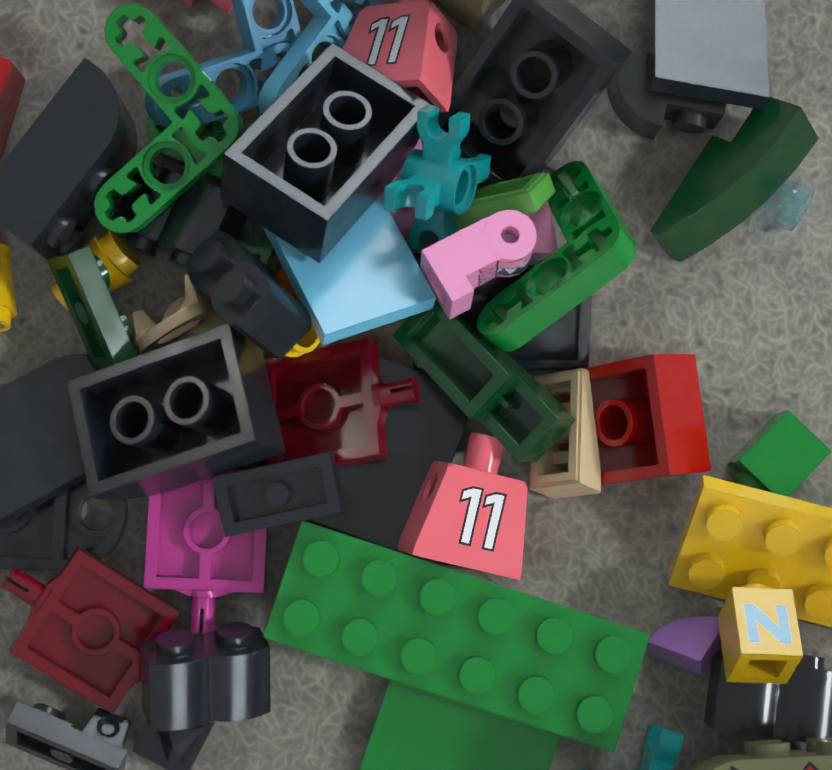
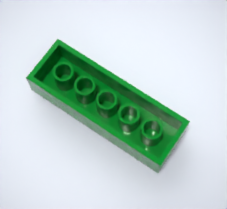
M302 520L263 638L614 753L650 634Z

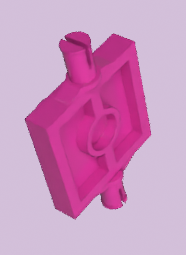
M232 470V471H229V472H226V473H223V474L232 473V472H237V471H236V470ZM212 477L169 492L149 496L144 588L174 589L187 596H192L191 629L189 632H202L203 609V633L214 631L216 597L232 592L265 593L269 528L225 537Z

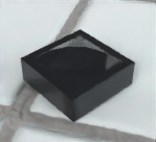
M209 721L194 728L177 731L150 730L147 722L132 751L167 770H191L216 722Z

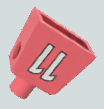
M398 0L397 3L366 6L359 12L342 49L429 104L438 106L439 113L448 112L451 104L458 36L456 29L433 3L434 0Z
M471 432L463 466L433 461L399 538L397 550L423 558L520 580L528 488L524 481L497 475L504 446L496 437Z

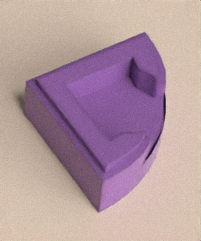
M692 616L681 618L662 626L649 638L647 644L648 655L702 675L721 646L718 617Z

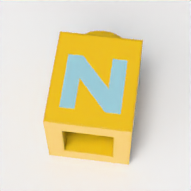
M763 584L732 587L718 615L726 682L787 684L803 657L792 589H770Z

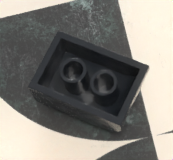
M512 0L453 86L449 111L439 113L438 124L443 131L448 133L449 117L458 112L471 114L469 131L460 143L461 158H475L479 154L490 155L489 178L485 180L490 185L540 173L558 153L632 51L567 0Z
M332 43L224 153L220 199L320 263L385 190V186L390 184L402 169L407 156L414 150L420 138L417 130L418 110L431 104Z
M86 57L0 165V226L46 260L65 251L83 246L88 237V231L85 230V227L95 216L94 201L96 193L105 182L135 157L137 150L136 127L129 111L105 73ZM116 192V194L113 196L116 202L121 196V194Z
M228 324L67 381L89 496L92 498L126 500L157 495L286 452L263 352Z

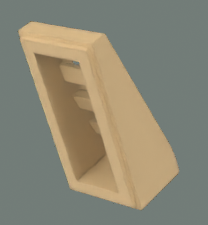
M579 368L534 376L533 378L552 396L570 393V402L562 403L561 405L575 421L537 462H530L529 489L555 499L601 493V466L589 371ZM569 443V450L559 452V444ZM568 467V472H562L561 468Z

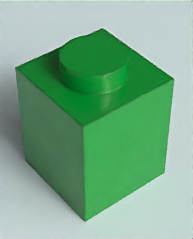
M785 410L774 414L727 464L738 473L733 478L734 483L789 497L832 451L791 411Z

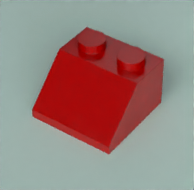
M651 354L584 368L589 371L601 466V485L711 471L695 354ZM570 393L562 395L563 403L570 402Z

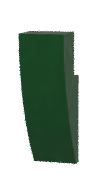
M770 97L763 110L752 109L732 142L712 135L650 230L651 234L670 258L682 262L713 244L741 224L764 204L798 168L819 139L802 107Z
M437 299L433 309L408 317L392 335L469 419L480 420L518 462H537L575 421L562 405L507 353L498 351L479 332L477 326L464 315L460 314L449 320Z

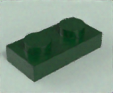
M90 246L68 250L47 259L94 369L106 368L136 357L137 355L131 344L134 341L132 326L124 313L116 309L108 290L110 287V276L107 268L97 255H93Z

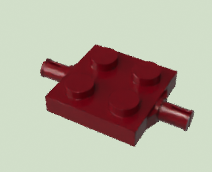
M369 338L317 348L298 357L284 356L282 359H264L286 451L285 453L267 458L268 465L333 451L337 468L388 459L385 431L387 409L392 406L421 401V394L417 392L421 390L417 378L411 377L410 379L384 384L380 376L377 343Z
M77 546L61 572L47 581L45 585L14 565L9 572V577L6 576L0 588L7 590L31 605L27 622L11 644L9 652L111 714L115 712L129 689L141 681L140 644L155 639L162 632L169 631L180 614L176 606L144 588V586L80 546Z

